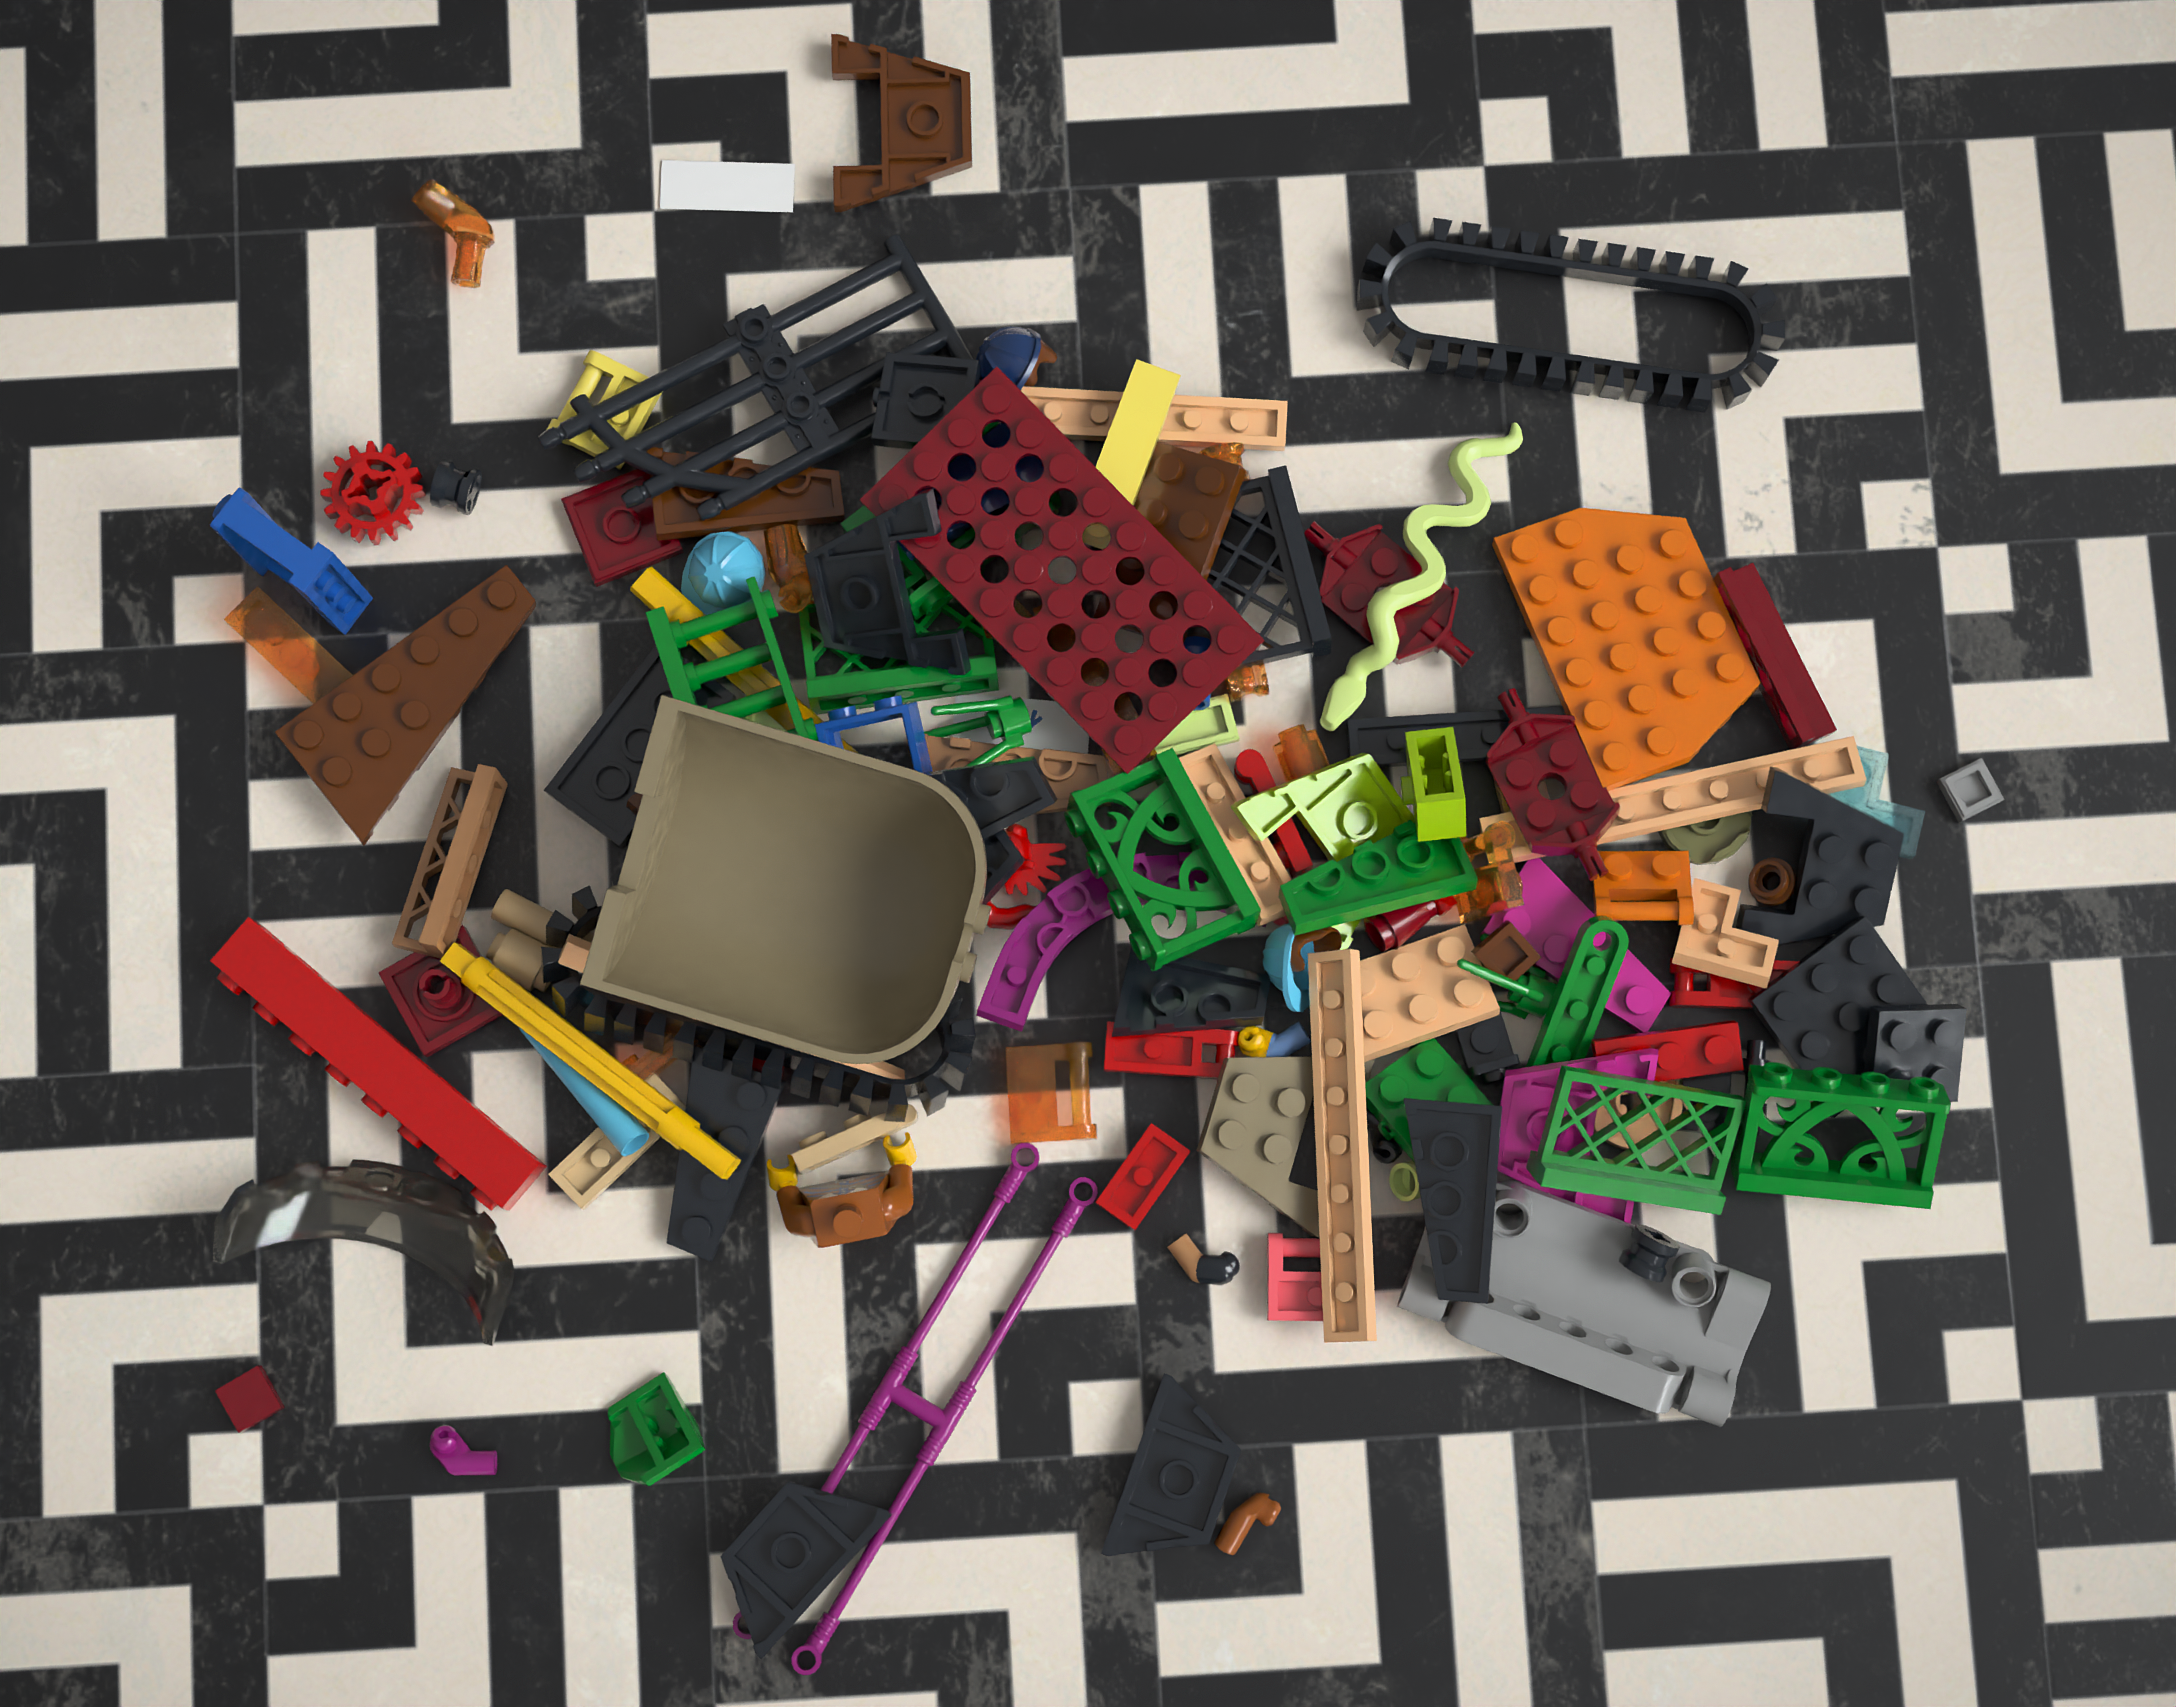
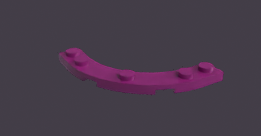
M1179 852V855L1146 856L1145 853L1135 854L1133 871L1155 883L1178 889L1180 868L1191 852ZM1090 868L1070 877L1047 893L1046 898L1032 909L1025 918L1021 919L999 954L978 1006L976 1016L1020 1032L1023 1031L1039 986L1057 955L1080 932L1093 923L1113 914L1107 899L1109 890L1102 877L1095 878ZM1194 870L1189 873L1190 891H1195V880L1202 884L1208 881L1205 873L1201 870ZM1137 897L1141 905H1145L1148 902ZM1222 909V910H1217V911L1226 913L1224 909Z

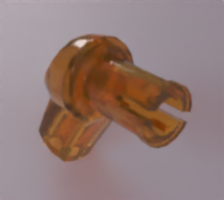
M431 179L417 191L412 198V202L457 243L451 282L453 284L459 283L461 287L479 288L485 251L495 243L494 230L476 209L449 189Z
M784 524L764 530L768 573L780 587L778 597H784L779 602L780 605L789 612L797 613L802 611L807 605L815 604L804 558L807 550L798 527L792 524Z

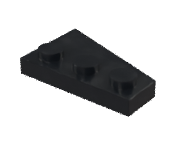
M1131 947L1112 1037L1262 1026L1271 980L1268 974L1188 957L1178 958L1163 965L1162 968L1152 971L1146 959L1140 961Z

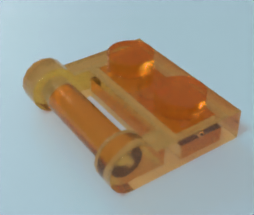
M1498 821L1488 825L1483 833L1470 838L1460 837L1470 862H1472L1476 855L1487 852L1489 864L1474 869L1478 877L1476 890L1454 895L1458 902L1456 906L1461 924L1479 921L1523 906V883L1519 873L1516 871L1510 848L1516 839L1514 828L1505 821Z
M1091 1042L1006 1047L1011 1145L1097 1139V1124H1092L1088 1066V1059L1093 1057ZM1069 1060L1072 1125L1058 1126L1055 1061Z

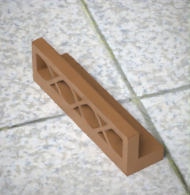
M478 764L476 772L451 767L392 941L395 948L442 958L453 942H456L508 785L497 768ZM461 783L470 784L471 787L463 810L460 812L455 798ZM451 810H453L455 815L449 818ZM457 826L448 855L446 856L440 846L443 834ZM438 853L440 860L434 862ZM442 870L434 897L431 900L425 889L428 879ZM423 898L425 904L419 907L421 900ZM427 915L420 939L409 938L413 923Z

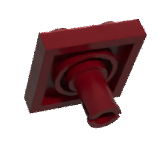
M462 925L456 943L461 944L476 957H481L482 955L467 928ZM414 952L378 973L424 1056H431L502 1015L462 984V978L441 963V958Z

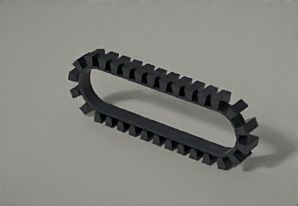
M1433 218L1429 230V241L1416 243L1411 221L1393 228L1390 244L1398 254L1393 258L1376 243L1366 257L1362 271L1382 279V282L1378 283L1360 279L1356 291V311L1376 308L1378 306L1380 309V314L1366 319L1363 333L1373 347L1390 332L1401 340L1395 348L1391 362L1408 370L1415 348L1432 350L1425 370L1427 373L1444 375L1449 363L1448 353L1461 354L1454 374L1455 377L1473 379L1478 368L1477 357L1490 359L1483 381L1502 383L1507 373V361L1519 363L1512 385L1531 387L1536 377V365L1548 368L1541 389L1560 392L1566 380L1565 370L1577 371L1570 393L1579 395H1590L1595 385L1594 374L1606 375L1599 394L1600 398L1618 400L1624 390V378L1635 380L1628 402L1647 404L1654 393L1653 382L1662 383L1664 385L1656 406L1676 408L1683 397L1682 387H1689L1693 389L1685 410L1704 413L1712 402V389L1721 388L1727 409L1745 402L1752 389L1742 377L1744 372L1758 386L1762 387L1779 359L1761 353L1758 350L1762 348L1777 351L1785 340V320L1761 324L1759 316L1769 312L1778 298L1767 283L1750 299L1738 290L1737 287L1749 268L1730 261L1723 273L1721 282L1707 280L1714 258L1695 255L1688 267V277L1678 276L1685 254L1669 251L1665 252L1659 264V273L1649 272L1656 250L1641 247L1636 248L1630 260L1631 269L1620 268L1627 245L1607 243L1601 256L1602 265L1592 264L1591 261L1598 241L1578 239L1573 250V261L1562 259L1569 237L1549 234L1544 247V256H1537L1532 254L1540 233L1520 230L1515 243L1516 252H1509L1503 250L1511 229L1495 226L1490 228L1486 239L1487 248L1474 247L1482 224L1462 222L1458 233V244L1446 242L1453 220ZM1432 257L1711 297L1728 303L1741 315L1749 333V348L1746 358L1735 368L1723 373L1706 374L1422 333L1408 327L1397 317L1389 301L1388 284L1395 272L1406 263L1419 258Z
M613 880L612 886L617 885L619 880ZM590 885L572 894V914L578 919L575 924L555 910L546 925V945L557 948L541 947L543 984L566 978L552 985V1004L565 1018L580 1003V1000L586 1003L588 1008L585 1011V1031L604 1036L607 1013L617 1016L614 1021V1040L633 1045L636 1023H642L647 1025L644 1029V1049L663 1054L666 1031L675 1033L672 1055L674 1058L692 1063L695 1040L706 1043L703 1048V1067L721 1072L724 1049L736 1052L732 1060L731 1075L751 1081L753 1058L765 1061L762 1066L760 1084L780 1090L783 1067L795 1070L792 1075L790 1093L809 1098L812 1076L823 1078L825 1080L821 1086L819 1102L839 1107L843 1084L854 1088L851 1093L848 1111L868 1116L872 1094L889 1098L884 1121L905 1122L908 1097L919 1095L927 1117L944 1108L949 1090L939 1081V1078L941 1077V1079L960 1091L968 1076L973 1057L959 1053H972L976 1034L973 1017L951 1023V1025L949 1023V1020L959 1016L963 997L957 990L945 1015L935 1027L940 1037L942 1048L938 1061L928 1071L917 1077L890 1079L580 985L582 977L578 971L559 964L558 960L569 934L583 939L589 932L596 929L602 906L597 907V902Z

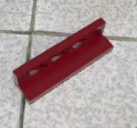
M1750 563L1735 571L1729 567L1718 572L1713 580L1761 682L1758 688L1789 750L1805 747L1837 731V728L1754 563Z

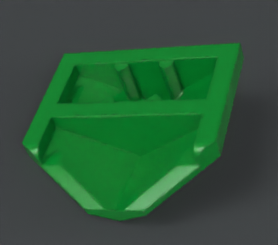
M665 1372L608 1408L610 1456L623 1479L651 1486L705 1451L696 1420Z

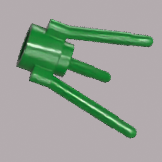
M1011 695L995 700L934 706L931 708V714L935 716L988 712H985L982 717L931 729L924 733L928 734V736L946 737L987 726L992 739L1001 738L1003 741L966 765L972 766L989 763L1006 751L1024 745L1022 735L1031 733L1032 726L1023 699L1021 697L1012 699Z
M1486 933L1482 934L1480 940L1483 941L1489 935ZM1465 959L1457 961L1459 968L1509 990L1507 999L1513 1001V1003L1497 1000L1501 1012L1510 1013L1524 1020L1528 1014L1543 1018L1547 1013L1556 989V983L1544 978V970L1531 966L1525 972V975L1522 974L1515 981Z

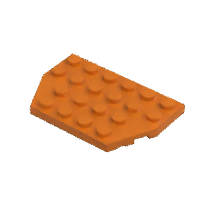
M1578 508L1493 539V549L1565 714L1574 715L1576 719L1575 728L1581 737L1602 787H1606L1608 791L1689 763L1718 729H1721L1731 718L1732 714L1758 689L1761 682L1686 518Z

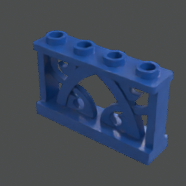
M240 487L233 495H226L217 504L213 512L214 520L211 522L210 527L255 572L264 576L270 570L294 587L331 626L346 635L372 601L373 597L335 553L317 542L313 549L306 546L279 527L251 495Z

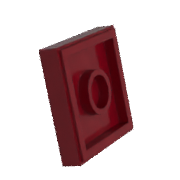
M639 469L561 499L596 587L684 553L679 539L657 541L651 498H647L644 503L637 507L627 509L624 505L621 495L636 485L641 486L643 481L650 478L649 474Z

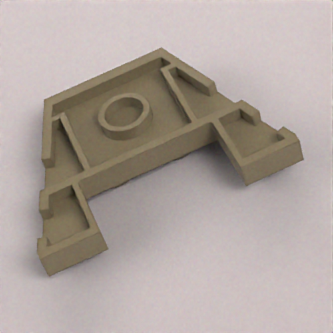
M1312 1057L1224 1058L1196 1151L1240 1184L1250 1188L1279 1213L1289 1217L1310 1236L1320 1238L1318 1191L1289 1182L1293 1162L1314 1095ZM1375 1059L1364 1062L1365 1083L1369 1081Z

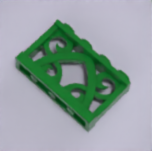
M1173 748L1157 754L1155 759L1135 767L1128 774L1123 772L1081 791L1076 790L1070 793L1067 811L1064 812L1067 827L1073 837H1081L1088 850L1085 856L1092 874L1097 879L1102 877L1109 890L1107 899L1113 914L1119 920L1124 918L1131 931L1129 941L1136 957L1140 961L1146 959L1152 971L1160 969L1169 962L1237 933L1239 935L1255 928L1261 909ZM1154 781L1158 786L1140 805L1131 796L1126 794ZM1113 802L1124 806L1133 816L1129 821L1121 813L1108 812L1107 816L1115 821L1116 826L1111 830H1105L1097 823L1094 812L1099 805ZM1156 816L1158 822L1163 826V819L1167 816H1173L1179 827L1174 831H1166L1158 826L1152 818ZM1144 830L1163 843L1171 845L1189 844L1193 852L1185 859L1180 868L1178 889L1155 883L1133 871L1135 851ZM1120 844L1116 858L1110 845ZM1194 870L1203 871L1208 881L1202 884L1195 880V891H1190L1189 873ZM1137 897L1148 901L1144 907H1142ZM1176 910L1184 911L1186 928L1180 936L1169 939L1161 937L1156 933L1151 923V919L1154 916H1164L1168 920V928H1170L1175 921ZM1225 910L1227 916L1197 928L1196 911Z
M1769 1062L1764 1064V1066H1749V1078L1745 1095L1746 1104L1740 1122L1736 1150H1733L1730 1167L1736 1190L1931 1209L1934 1195L1932 1186L1947 1114L1951 1107V1102L1943 1084L1927 1077H1913L1910 1080L1892 1079L1877 1072H1865L1862 1075L1842 1074L1837 1070L1827 1067H1817L1812 1071L1792 1069L1785 1064ZM1769 1097L1795 1099L1794 1104L1790 1107H1782L1776 1102L1779 1115L1786 1120L1784 1125L1769 1120L1764 1114L1763 1105ZM1847 1109L1862 1120L1877 1139L1866 1140L1855 1145L1844 1155L1841 1161L1828 1160L1821 1143L1805 1132L1825 1118ZM1898 1109L1922 1111L1926 1114L1924 1124L1914 1133L1904 1136H1895L1894 1132L1907 1129L1913 1121L1912 1116L1906 1119L1896 1117ZM1758 1126L1774 1135L1764 1153L1754 1152ZM1795 1142L1813 1151L1812 1157H1796L1795 1155L1803 1152L1802 1147L1794 1145ZM1921 1144L1916 1168L1905 1167L1901 1149ZM1884 1152V1154H1870L1871 1158L1876 1160V1164L1858 1163L1859 1159L1868 1153Z

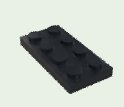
M656 645L544 789L549 796L621 849L631 838L637 815L629 810L626 805L628 799L636 794L634 792L661 695L673 698ZM682 657L684 664L689 663L688 660ZM715 680L702 683V689L693 691L697 705L703 706L707 704L708 709L737 699L732 692Z

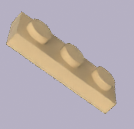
M655 1073L646 1081L685 1111L686 1105ZM637 1119L649 1133V1138L635 1153L622 1156L602 1130L597 1127L548 1175L582 1210H585L661 1136Z

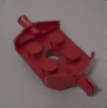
M1314 521L1310 528H1307L1304 532L1305 539L1324 553L1322 559L1325 560L1319 588L1322 603L1373 645L1374 642L1366 613L1368 603L1372 599L1374 592L1378 588L1388 587L1396 582L1411 579L1422 572V568L1416 559L1381 532L1383 526L1380 524L1343 537L1340 540L1338 537L1335 539ZM1443 582L1442 587L1431 596L1396 611L1394 621L1399 644L1396 657L1393 660L1395 664L1398 665L1415 660L1432 651L1438 653L1440 650L1459 664L1461 668L1469 661L1475 652L1453 636L1454 633L1451 631L1459 594L1457 587L1452 590Z
M1515 688L1509 689L1508 695L1504 691L1497 699L1500 701L1509 719L1508 727L1487 752L1486 763L1531 853L1546 856L1573 855L1574 858H1580L1590 881L1596 880L1598 874L1600 878L1603 877L1609 870L1597 851V842L1618 816L1620 805L1618 802L1614 803L1607 788L1602 787L1581 737L1575 728L1576 719L1574 715L1530 714V712H1526ZM1546 779H1556L1564 785L1565 793L1562 797L1555 800L1546 799L1539 793L1538 786Z

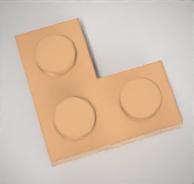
M1694 878L1691 887L1694 901L1693 925H1681L1672 963L1767 988L1779 940L1732 927L1741 890Z

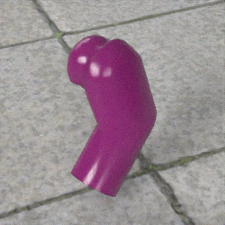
M439 1426L432 1432L430 1450L449 1474L454 1476L496 1475V1450L471 1451L451 1426Z

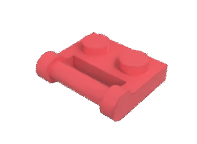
M1268 1233L1267 1321H1323L1321 1272L1283 1271V1257L1320 1258V1238H1283V1233Z

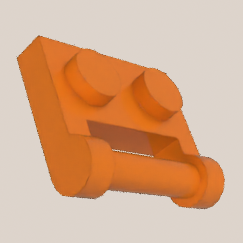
M1598 851L1609 872L1601 878L1598 874L1597 879L1593 880L1594 916H1607L1615 921L1677 920L1678 925H1693L1694 901L1691 888L1689 851ZM1676 900V901H1649V902H1611V901Z

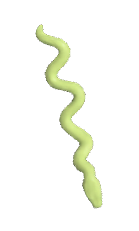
M1514 422L1511 424L1509 435L1505 437L1468 439L1459 443L1450 453L1448 467L1452 477L1466 496L1465 504L1459 506L1422 505L1414 509L1404 520L1403 539L1405 545L1420 564L1422 572L1411 579L1396 582L1376 592L1368 603L1366 616L1374 644L1353 655L1346 667L1345 674L1337 678L1331 686L1320 719V724L1324 729L1334 731L1343 721L1347 720L1360 706L1366 696L1367 676L1373 671L1383 669L1395 659L1399 644L1394 621L1396 611L1431 596L1442 587L1446 578V566L1443 557L1428 538L1426 531L1433 526H1472L1487 515L1491 505L1489 491L1472 468L1471 463L1480 457L1505 456L1517 450L1523 441L1522 430L1518 423Z

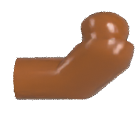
M1264 1492L1254 1494L1230 1513L1214 1541L1215 1545L1223 1552L1235 1555L1256 1519L1264 1526H1271L1281 1510L1279 1502L1268 1498L1269 1494Z

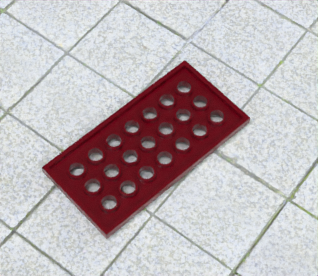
M997 366L860 499V502L876 517L915 496L923 489H933L940 494L942 503L938 510L942 531L935 536L898 541L1127 774L1265 641ZM1000 422L1008 427L1010 439L1006 445L1000 448H992L983 441L982 433L988 424ZM956 456H968L976 464L975 474L967 481H957L948 473L949 463ZM1027 456L1039 459L1044 467L1042 476L1034 482L1021 480L1015 471L1019 460ZM994 489L1006 493L1010 501L1008 509L998 516L989 515L981 506L985 493ZM1065 490L1075 496L1077 507L1071 515L1061 517L1051 511L1049 500L1055 492ZM966 523L974 529L975 539L968 548L957 549L949 544L947 533L954 524ZM1023 524H1034L1042 531L1043 540L1033 550L1022 549L1015 541V533ZM1094 524L1104 526L1109 531L1111 537L1108 546L1100 551L1090 550L1082 540L1085 529ZM990 557L1002 558L1009 567L1007 577L1000 583H989L980 573L981 565ZM1057 558H1067L1076 567L1074 579L1067 584H1057L1049 577V565ZM1124 559H1135L1142 565L1144 576L1137 584L1126 585L1117 578L1116 567ZM1024 591L1035 592L1042 600L1040 612L1031 618L1020 616L1014 609L1015 598ZM1091 592L1104 594L1110 603L1107 614L1098 619L1088 617L1082 610V600ZM1168 593L1174 597L1177 603V611L1171 618L1158 619L1151 613L1149 602L1154 595ZM1065 625L1073 630L1076 640L1070 650L1057 652L1049 646L1047 636L1053 627ZM1124 626L1136 627L1143 636L1141 648L1133 653L1121 651L1115 643L1117 631ZM1191 627L1205 629L1210 636L1209 648L1200 654L1189 652L1183 644V635L1186 630ZM1098 659L1107 665L1109 677L1104 684L1090 686L1083 681L1081 668L1088 660ZM1166 660L1173 664L1176 669V679L1170 686L1158 687L1151 682L1148 671L1154 662ZM1125 693L1136 695L1142 703L1140 716L1131 721L1119 718L1114 710L1116 699Z

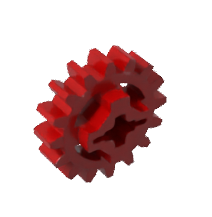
M368 441L366 452L360 453L354 445L349 446L351 458L345 461L343 458L335 456L333 460L339 469L336 473L324 472L323 474L327 482L332 485L331 488L320 490L321 497L325 501L331 502L324 509L325 514L329 519H337L334 526L341 534L351 529L350 536L357 543L363 540L365 534H368L370 541L374 545L380 544L381 534L385 533L393 541L398 540L396 529L399 526H403L410 531L414 528L408 519L410 514H423L424 510L415 502V499L425 497L426 490L422 485L414 484L423 478L421 472L417 467L409 468L412 460L405 452L396 458V449L392 444L387 443L382 452H379L375 443ZM371 466H386L393 469L394 471L392 472L390 469H388L384 472H380L378 470L372 469ZM353 476L349 488L345 489L349 479ZM377 486L378 497L375 500H370L369 489ZM402 497L398 508L394 511L397 500ZM355 514L356 517L366 514L375 517L376 521H362L352 515Z

